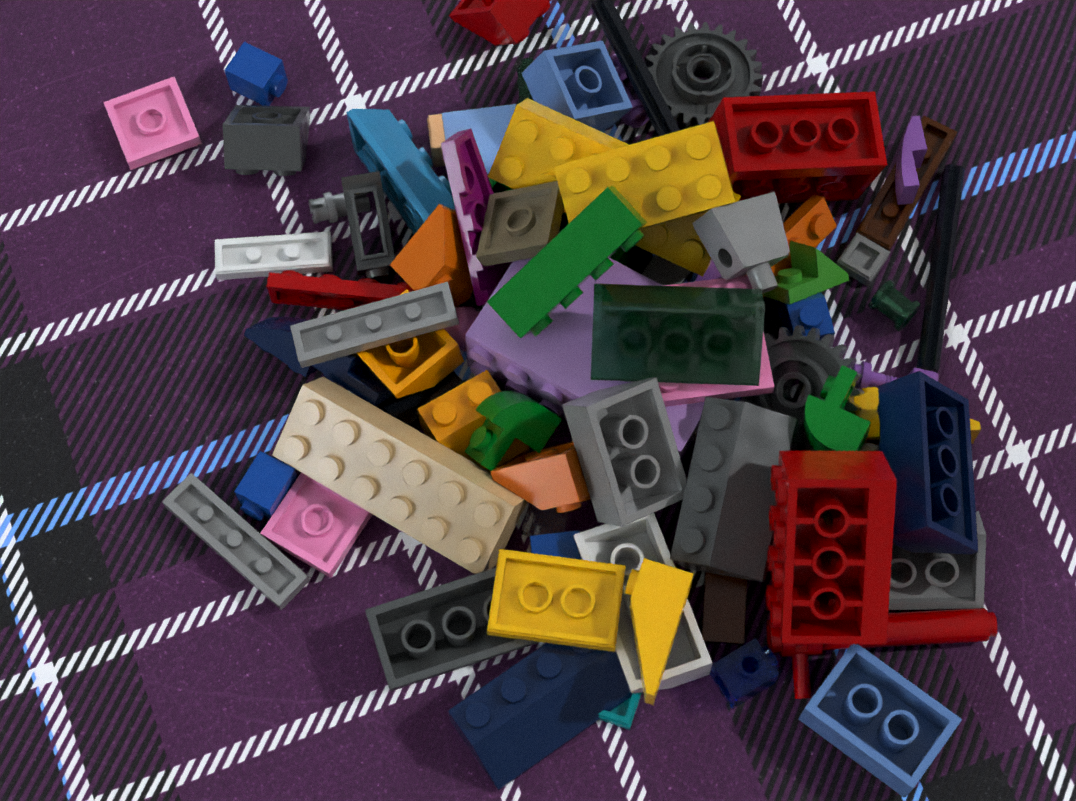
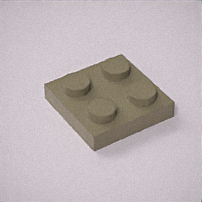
M553 181L490 194L476 258L484 267L533 258L559 234L564 204L558 182Z

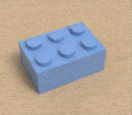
M859 644L850 645L799 717L801 722L904 798L914 789L962 721L956 714Z

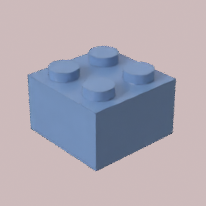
M603 41L545 50L522 72L535 102L599 131L612 127L633 108Z

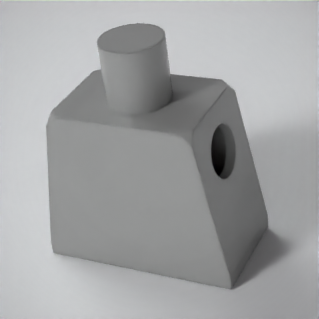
M775 192L712 208L692 223L722 278L730 280L747 275L755 295L766 293L778 287L771 267L789 256L790 249Z

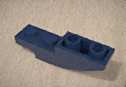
M269 317L245 330L244 336L256 343L261 350L271 353L287 364L296 373L307 377L319 370L327 379L339 383L356 396L374 406L393 396L356 353L302 368L298 362L290 325L308 321L307 319Z

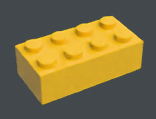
M714 121L553 166L568 223L610 186H614L647 222L640 230L704 213L712 208L736 202Z

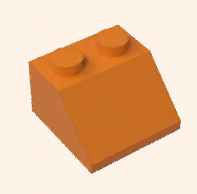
M438 204L391 262L390 266L414 291L448 282L454 305L459 307L460 304L466 302L473 295V286L456 210Z
M573 441L543 448L540 453L531 451L517 455L490 471L492 480L541 511L556 507L557 513L569 512L580 508L581 502L591 499Z

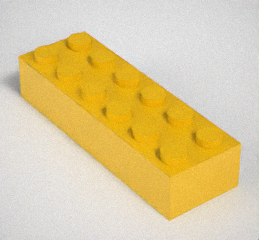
M527 98L515 107L488 178L512 189L557 181L553 166L629 144ZM734 193L736 202L740 201L741 195ZM706 212L642 229L640 231L645 236L635 246L703 277L712 259L692 223Z

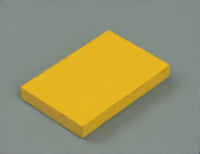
M499 549L487 635L615 652L626 565Z

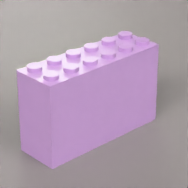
M532 258L513 261L489 299ZM609 258L614 265L598 280L595 281L591 276L579 286L584 293L567 309L561 304L549 314L554 321L537 337L530 332L521 339L486 302L465 335L467 366L470 367V371L475 376L488 370L494 381L503 385L506 391L523 393L558 417L566 419L562 404L596 390L645 379L631 300V290L663 285ZM704 402L665 407L682 466L695 445Z

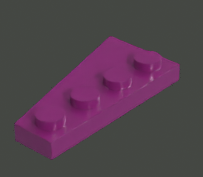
M470 128L459 131L441 143V148L476 304L481 306L486 304L512 262L484 267L476 258L489 196L494 194L472 129Z

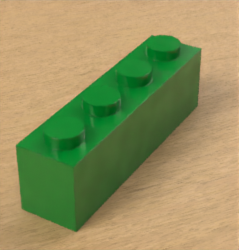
M614 186L607 187L497 291L487 303L520 339L530 332L537 337L554 321L549 316L560 304L567 309L584 293L579 286L590 276L595 281L598 280L614 265L609 258L617 250L622 248L625 252H628L645 236L640 229L647 222Z

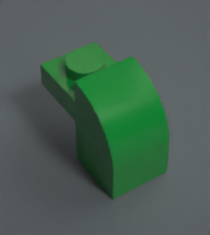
M841 366L836 377L828 376L820 393V398L824 399V401L810 394L807 397L804 430L808 442L815 451H861L869 434L870 421L844 410L857 379V371L846 366Z
M517 391L495 393L486 398L476 408V411L487 419L482 426L473 432L469 445L464 452L492 471L515 438L540 453L562 419L523 393Z

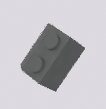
M235 105L223 123L225 169H236V173L242 175L256 174L259 170H273L274 174L279 176L294 175L296 171H301L307 157L310 107Z

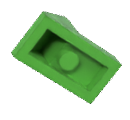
M790 241L792 268L780 270L778 275L775 276L778 287L763 293V295L790 305L849 281V276L845 270L818 249Z

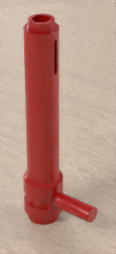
M985 608L888 613L887 644L859 645L863 648L983 642L988 641L989 637H996L997 619L994 612H987ZM770 619L767 620L766 636L769 653H779L780 657L792 656L795 699L812 698L808 655H820L823 650L848 649L851 644H782L778 628H771Z

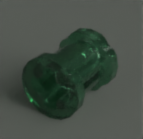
M890 279L875 293L868 307L872 310L878 309L894 322L896 330L901 331L919 311L921 303L917 300L914 302L909 300L895 288L896 283Z

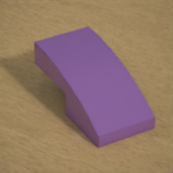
M912 116L897 157L895 190L898 205L913 203L920 186L916 168H921L927 151L920 116Z

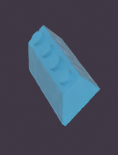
M351 109L346 112L355 153L370 173L380 171L384 194L413 234L417 232L438 204L455 210L448 180L443 175L438 177L432 169L433 163L430 156L423 147L417 149L412 142L413 135L404 120L397 121L391 111L385 109Z

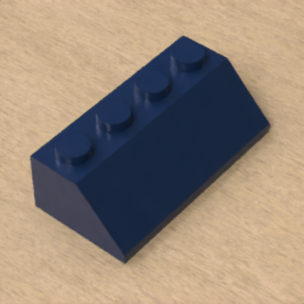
M921 371L878 386L879 451L883 452L897 479L893 544L909 552L977 553L978 538L969 400Z
M546 643L448 710L451 723L499 791L600 720L598 717L600 715L598 714L601 711L607 710L611 712L631 698L632 693L630 692L616 651Z

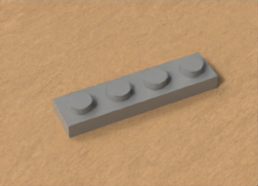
M445 282L290 325L298 362L304 368L458 325L459 320L449 284Z
M192 473L162 501L170 512L280 610L310 581L309 577Z

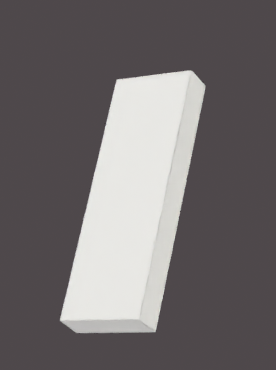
M330 231L215 240V275L217 280L267 277L269 272L281 273L287 270L296 271L301 274L333 272L332 237Z

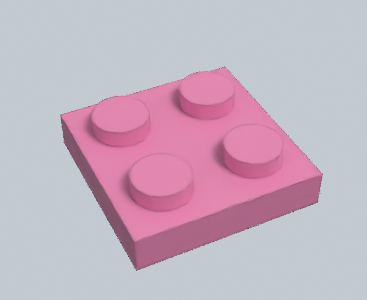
M175 77L104 102L130 170L202 144Z
M300 473L260 534L273 545L332 578L373 514L305 474Z

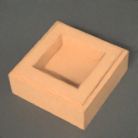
M442 114L428 115L427 123L433 165L435 167L445 166L441 143L445 141Z

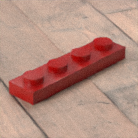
M290 270L282 271L281 273L269 272L266 286L272 303L348 310L398 296L406 289L409 292L414 291L406 282H400L397 285L381 284L377 280L370 278L351 281L342 280L338 276L330 274L311 277L303 276L299 272Z

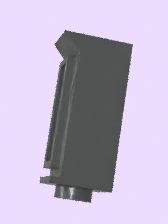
M380 171L341 177L357 272L359 275L366 274V277L370 279L390 276L389 270L393 269L390 264L395 259ZM373 192L384 252L364 255L354 195Z

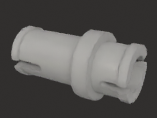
M331 192L323 193V198L308 200L314 224L326 220L329 223L338 222L339 217L347 216L344 193L332 195ZM367 193L354 195L357 213L371 211L369 198L366 197Z

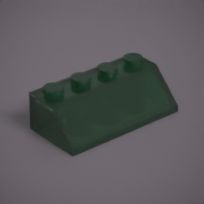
M594 283L591 380L639 381L655 377L658 382L759 386L765 316L762 290Z

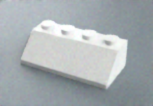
M654 513L623 527L604 524L573 535L582 560L626 565L615 651L631 693L643 692L630 613L631 595L625 594L629 575L632 569L640 571L644 558L675 568L673 561L670 560V552ZM688 599L658 690L670 689L710 675L712 660Z

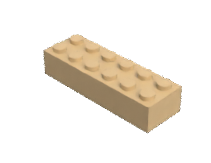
M325 377L302 385L272 456L474 574L492 569L497 565L499 549H505L527 504V501L492 480L488 470Z

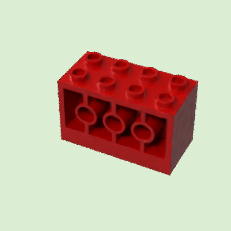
M875 91L723 97L709 122L714 121L732 189L734 193L741 195L740 201L775 192L778 203L806 202L813 194L824 197L825 201L857 200L887 166Z
M779 450L778 465H771L770 474L771 490L775 491L776 505H770L769 530L773 531L774 545H768L767 567L768 571H772V585H766L765 602L766 610H770L771 628H778L782 644H887L897 479L883 452Z

